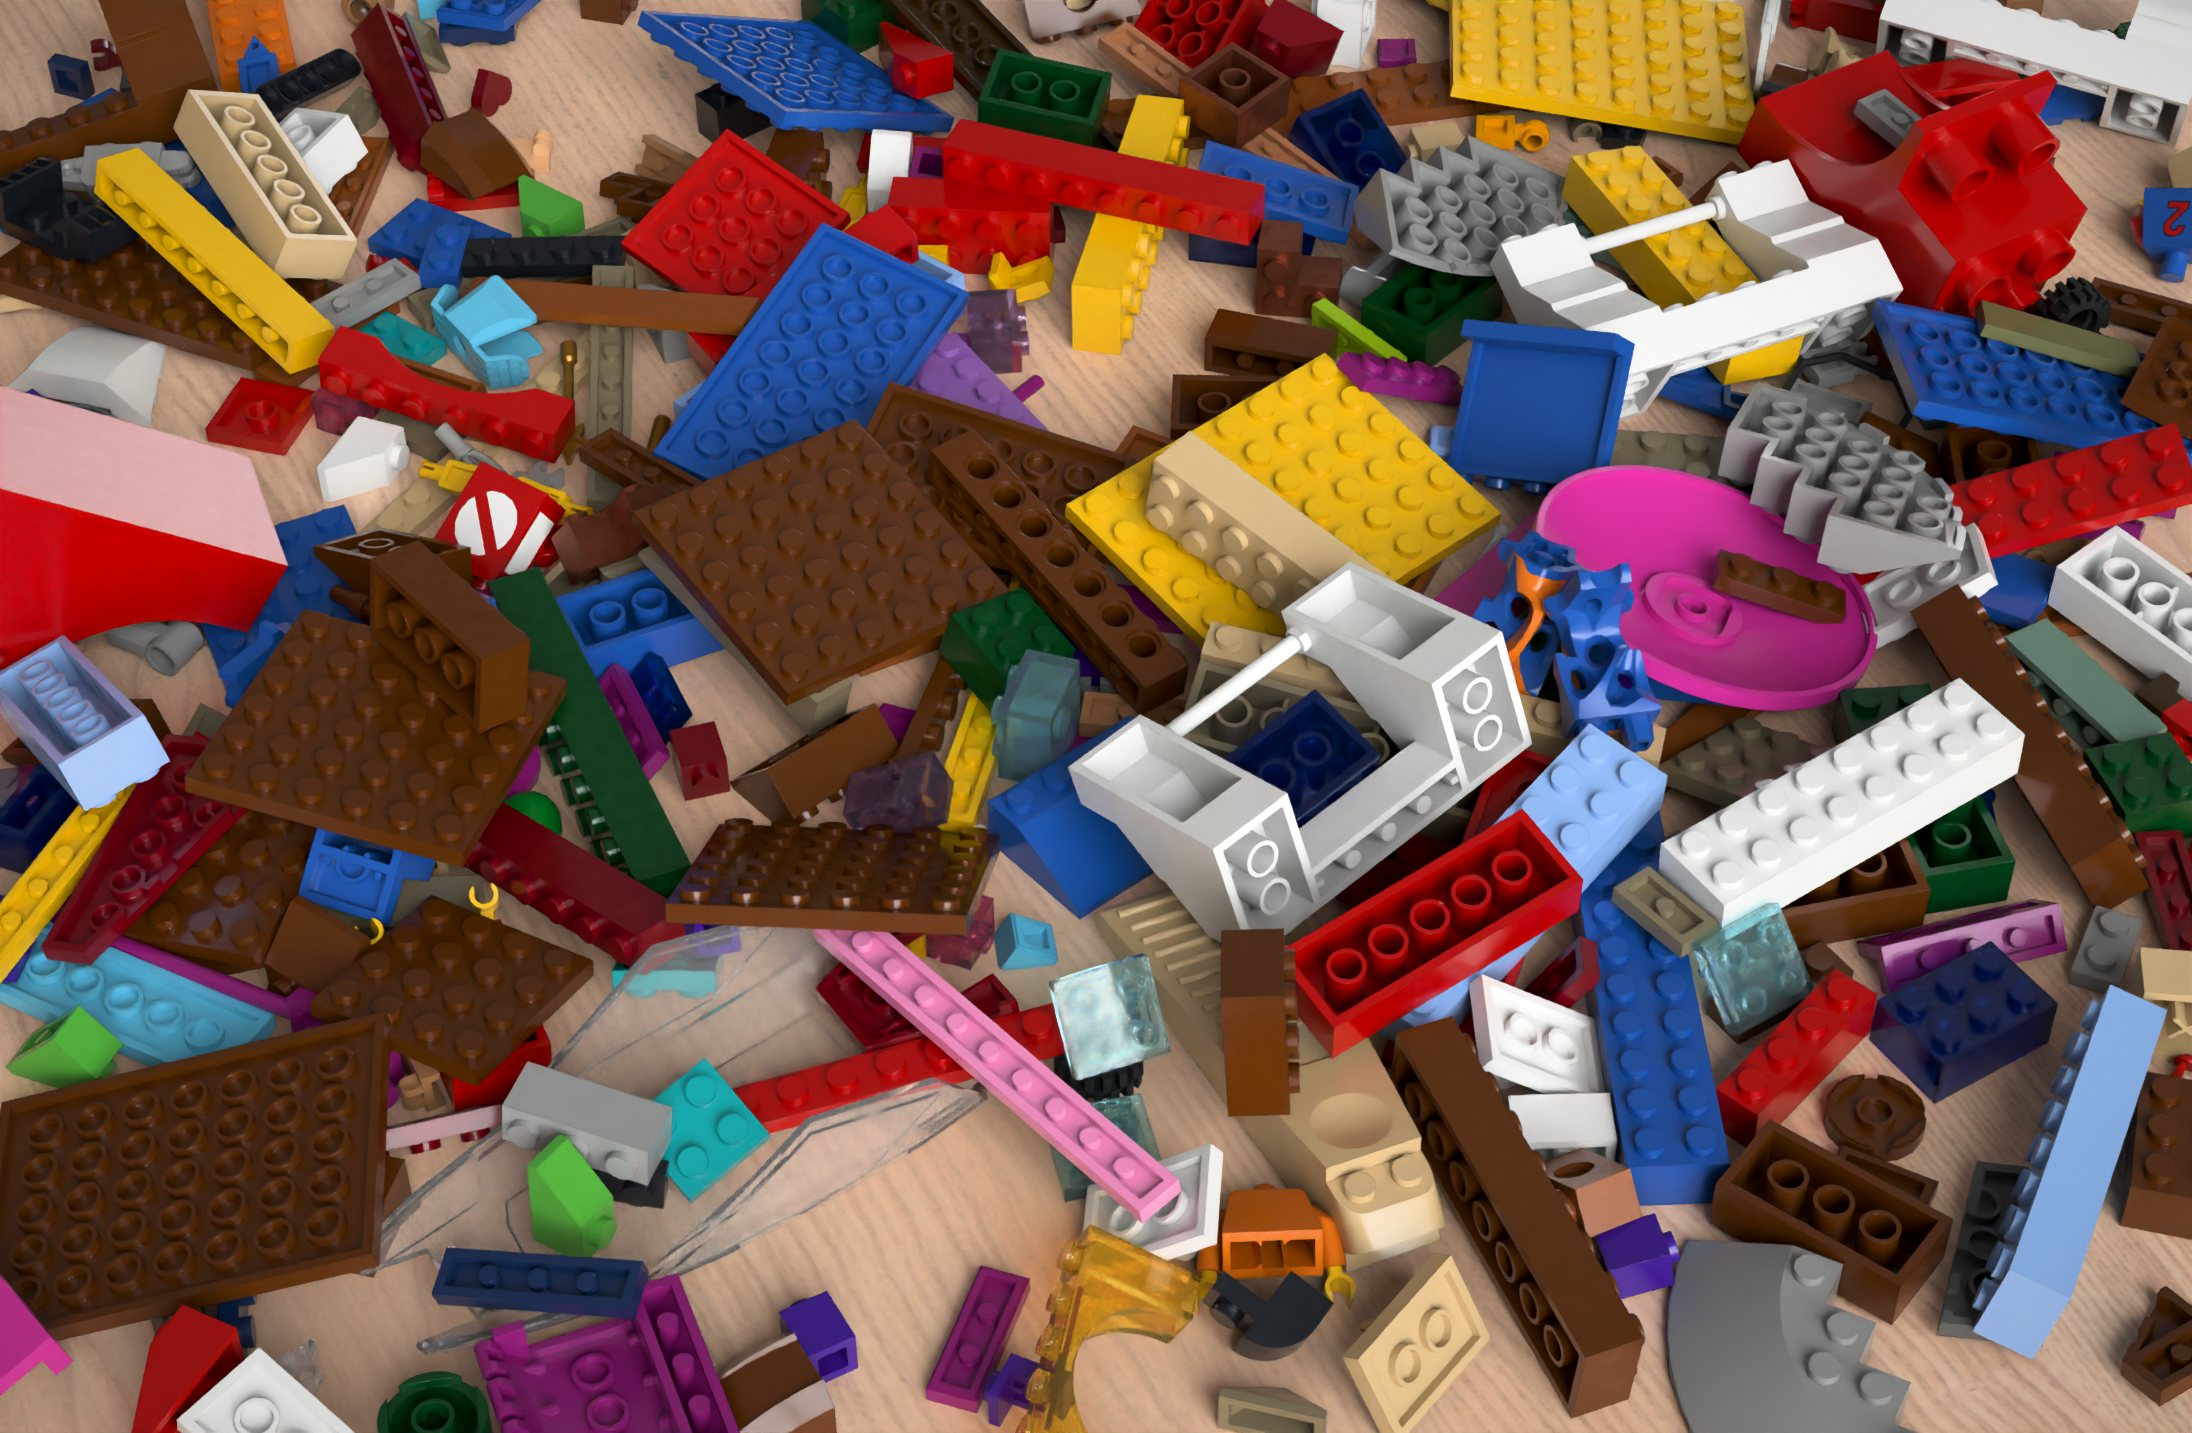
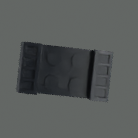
M39 157L34 162L25 164L22 168L0 178V225L6 233L17 240L63 259L66 262L75 258L94 264L101 257L110 255L112 251L123 248L125 244L135 241L140 237L103 200L94 204L76 196L72 192L63 190L60 161L48 157Z

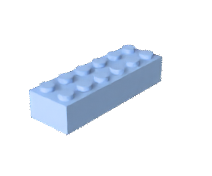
M65 635L58 637L0 671V713L7 725L85 812L92 807L99 808L109 804L116 798L119 791L134 782L140 783L151 779L159 772L161 766L170 762L145 715Z

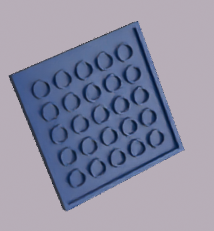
M641 11L637 25L651 34L650 39L674 50L675 57L694 64L698 67L697 72L721 83L722 90L741 97L746 101V107L768 116L770 123L777 128L792 130L793 126L804 127L812 131H821L822 127L841 132H849L851 128L870 133H872L873 129L892 131L913 130L925 135H932L933 131L950 132L954 121L953 116L925 97L915 99L894 89L885 70L812 21Z

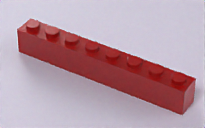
M961 118L942 145L943 177L949 180L1249 246L1264 219V184Z

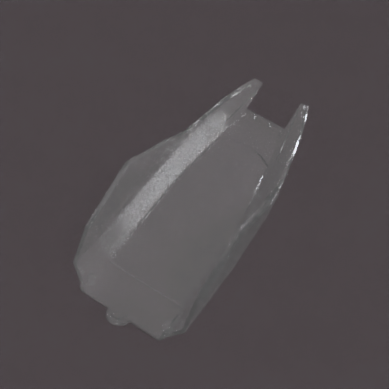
M723 925L651 945L624 974V978L554 1057L547 1068L652 1101L704 1058L732 1089L863 1054V1052L818 1000L815 987L840 961L815 940L812 929ZM931 1077L809 1116L800 1126L770 1133L771 1139L691 1204L669 1178L668 1194L664 1209L647 1206L635 1207L627 1203L613 1201L616 1222L614 1237L605 1248L599 1249L592 1257L643 1261L649 1270L646 1282L674 1273H678L679 1276L684 1275L786 1226L844 1192L853 1189L924 1145L988 1100L987 1088L975 1078L952 1084ZM500 1124L417 1189L382 1222L380 1266L359 1271L360 1275L364 1276L426 1253L439 1271L447 1247L563 1255L533 1240L527 1165L540 1151L522 1148L512 1142L503 1140L502 1124ZM468 1307L477 1319L417 1342L416 1348L425 1355L439 1352L449 1353L472 1348L483 1340H491V1329L519 1320L523 1321L526 1334L586 1315Z

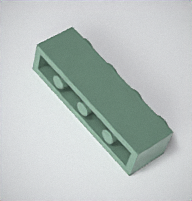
M2047 618L2004 636L2010 648L2008 650L2013 656L2017 657L2029 677L2027 681H2030L2033 687L2036 686L2050 709L2048 712L2051 713L2054 719L2056 718L2065 733L2082 749L2167 732L2168 727L2158 716L2150 712L2127 688L2119 684L2097 661L2089 657L2067 634L2058 629Z

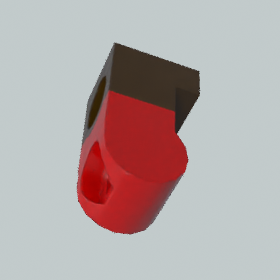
M2165 672L2135 691L2134 697L2150 712L2160 718L2168 727L2167 732L2172 734L2189 761H2192V703L2177 693L2180 682Z

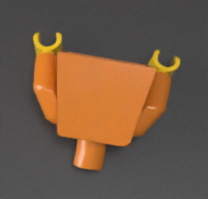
M1262 1183L1253 1187L1252 1190H1235L1229 1193L1226 1209L1219 1210L1217 1244L1198 1250L1197 1273L1202 1274L1200 1280L1195 1282L1191 1290L1195 1313L1199 1315L1200 1300L1207 1295L1217 1281V1276L1221 1275L1223 1271L1234 1279L1287 1277L1290 1271L1299 1277L1323 1276L1324 1271L1327 1272L1328 1278L1322 1294L1333 1302L1332 1292L1342 1293L1346 1297L1347 1307L1350 1309L1356 1292V1284L1342 1270L1347 1267L1343 1243L1335 1220L1318 1207L1312 1206L1305 1191L1298 1188L1277 1189L1271 1184Z

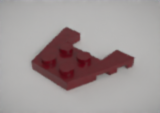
M889 932L904 946L925 935V933ZM839 962L815 987L819 1002L863 1053L927 1037L842 962ZM993 973L961 992L966 999L990 1019L1020 1012L1017 999Z

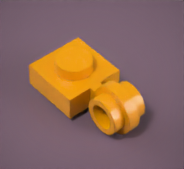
M1476 115L1475 138L1501 150H1514L1515 141H1519L1527 150L1536 152L1543 149L1549 143V127L1541 120L1531 119L1526 123L1515 124V115Z

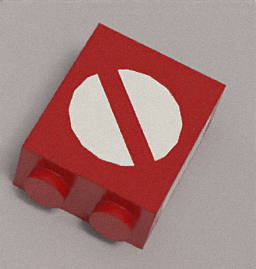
M481 461L433 539L469 546L471 549L473 588L478 591H488L487 581L531 569L566 510L547 493Z

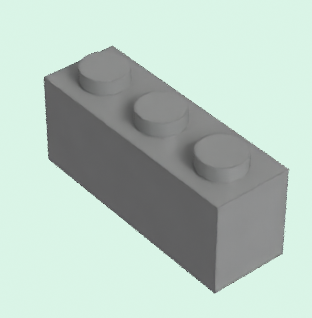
M527 1061L502 1104V1139L512 1142L519 1147L531 1148L541 1152L561 1134L571 1141L591 1168L609 1173L618 1179L631 1180L647 1186L671 1142L673 1107Z

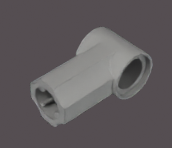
M1383 250L1364 268L1354 265L1346 272L1340 285V297L1362 308V299L1409 266L1411 262L1389 255Z
M155 621L128 625L107 631L109 644L145 657L152 668L165 676H174L204 645V638L201 632L190 621H170L169 623Z

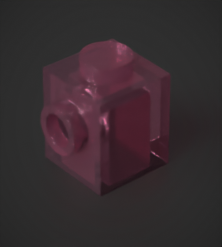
M321 386L311 396L317 429L341 437L358 416L373 419L380 412V408L347 396L336 395L322 389Z
M982 896L967 935L925 934L927 957L936 959L944 964H952L971 971L980 954L988 953L994 940V898Z

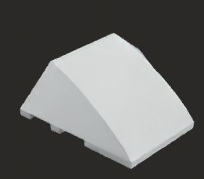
M94 326L78 327L51 343L7 387L22 392H27L33 388L44 398L110 409L111 414L120 420L152 428L153 419L151 414L153 404L157 403L156 389L158 379L162 378L168 345L122 331Z

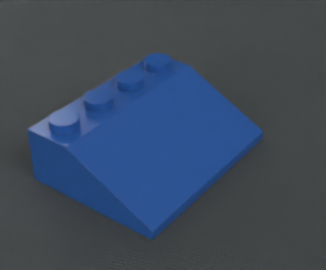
M1132 715L987 801L988 834L1000 835V851L1078 919L1085 917L1154 873L1115 823L1081 804L1068 769L1071 764L1134 719Z

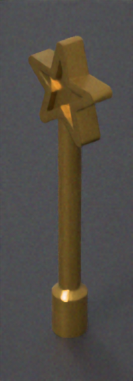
M565 340L560 344V363L563 365V397L574 400V365L577 363V344L572 340ZM583 423L575 426L572 436L561 453L567 465H572L576 453H579L578 447L588 442V440L583 438L585 433Z

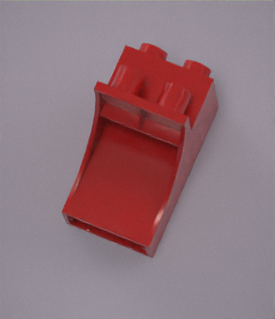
M1885 50L1760 98L1737 149V152L1750 169L1764 161H1771L1773 164L1789 159L1809 201L1841 215L1846 224L1878 238L1904 289L1894 302L1976 319L1975 310L1980 300L2029 314L2038 311L2035 304L2038 300H2045L2040 292L2047 280L2061 272L2075 256L2076 250L2069 241L2088 210L2049 162L2058 151L2060 140L2039 116L2058 82L2048 69L1949 107L1923 90L1904 71L1890 52ZM1887 89L1922 119L1914 122L1905 140L1896 149L1853 114L1858 100L1880 90Z
M0 385V671L62 635H65L72 643H76L89 636L111 629L155 621L202 622L243 632L249 631L288 567L250 456Z

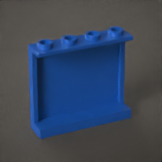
M1464 319L1460 336L1470 340L1473 344L1447 464L1471 486L1473 481L1485 482V488L1501 492H1509L1510 485L1522 487V492L1543 497L1547 496L1548 490H1552L1558 483L1572 475L1585 470L1610 466L1635 344L1619 334L1611 332Z

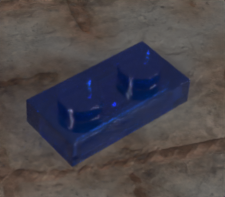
M649 651L629 675L665 745H667L670 741L669 731L683 728L693 714L663 657Z

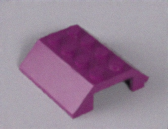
M678 1273L646 1282L635 1319L616 1318L530 1345L527 1343L524 1323L522 1320L491 1329V1340L480 1341L473 1349L484 1380L489 1381L486 1389L498 1422L503 1423L500 1428L501 1433H740Z

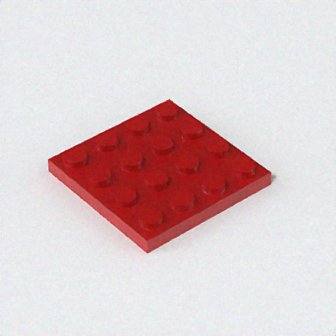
M726 129L620 243L623 251L681 292L736 296L742 295L758 285L767 275L775 274L792 264L822 222L843 231L851 222V218L846 210L735 133Z

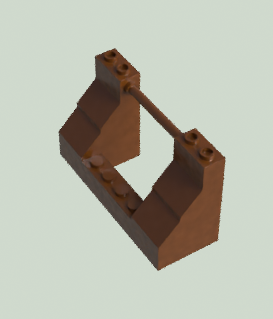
M99 0L132 91L126 93L114 92L104 97L102 101L87 106L82 104L75 105L67 109L63 114L51 118H36L26 126L12 131L1 130L0 178L22 168L25 164L34 162L39 157H48L57 161L83 157L85 146L103 145L105 143L139 144L145 141L166 144L180 139L173 127L188 89L219 91L185 0Z

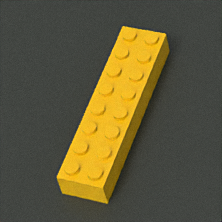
M1138 94L1118 153L1188 168L1190 149L1184 148V139L1187 140L1189 136L1190 116L1184 115V99ZM1096 213L1071 284L1073 350L1121 356L1125 340H1132L1135 329L1134 314L1140 315L1143 305L1142 290L1149 289L1151 281L1150 265L1156 266L1159 256L1158 241L1164 242L1167 228Z
M1640 145L1571 156L1561 195L1595 236L1693 207L1690 201ZM1706 220L1607 249L1650 301L1660 306L1661 311L1677 303H1682L1683 306L1694 304L1703 296L1713 292H1719L1720 295L1733 292L1735 288L1748 281H1756L1757 284L1762 283ZM1805 335L1706 366L1722 385L1791 373L1796 365Z

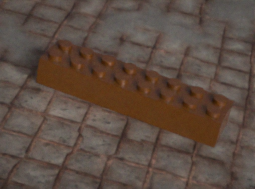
M1956 584L1910 611L1949 680L1952 682L1961 678L2025 734L2018 773L2011 778L2092 907L2095 908L2098 905L2112 909L2148 889L2149 885L2141 872L2148 864L2135 844V839L2122 818L2118 817L2112 809L2113 806L2100 784H2096L2092 778V774L2079 752L2075 751L2071 746V741L2056 718L2054 719L2051 713L2048 712L2050 709L2036 686L2033 687L2030 681H2027L2029 677L2017 657L2013 656L2008 650L2010 648L1997 626H1993L1990 620L1983 623L1990 617L1978 597L1974 595L1968 599L1959 584Z
M1452 1016L1396 1033L1390 1079L1422 1136L1421 1152L1430 1165L1438 1187L1569 1416L1572 1419L1628 1400L1634 1376L1637 1374V1365L1642 1345L1645 1343V1333L1641 1321L1635 1314L1628 1312L1620 1298L1618 1284L1614 1276L1609 1271L1604 1272L1595 1257V1250L1590 1236L1585 1230H1579L1570 1215V1206L1565 1194L1560 1189L1556 1190L1546 1174V1166L1541 1154L1536 1149L1532 1150L1527 1143L1517 1114L1513 1110L1508 1111L1499 1096V1088L1495 1077L1491 1072H1485L1477 1059L1475 1045L1471 1037L1467 1033L1462 1034Z

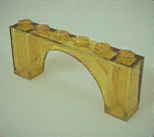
M1091 1224L1076 1240H1067L1060 1251L1056 1267L1062 1270L1060 1279L1052 1289L1046 1304V1310L1051 1312L1049 1324L1042 1331L1035 1349V1353L1041 1356L1039 1365L1032 1374L1025 1390V1399L1030 1400L1028 1411L1021 1419L1015 1433H1087L1078 1412L1073 1387L1074 1365L1082 1342L1104 1334L1131 1333L1154 1338L1169 1344L1193 1320L1201 1276Z

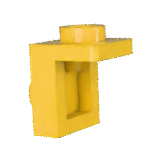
M998 252L993 254L991 270L988 272V280L994 293L1000 294L1006 305L1010 307L1027 300L1040 299L1047 293H1050L1055 266L1047 255L1012 268L1004 254Z

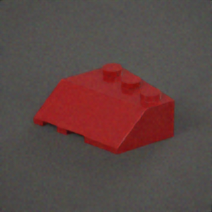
M1148 0L1134 27L1190 69H1194L1231 42L1249 51L1256 29L1268 11L1269 6L1264 0Z

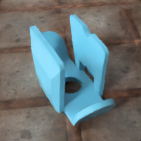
M498 275L491 276L459 301L456 287L450 284L443 285L430 305L433 311L432 315L436 332L446 341L449 349L473 372L476 378L481 379L490 389L514 387L524 383L530 374L529 364L526 360L540 355L543 349L541 344L528 331L519 330L537 322V315Z

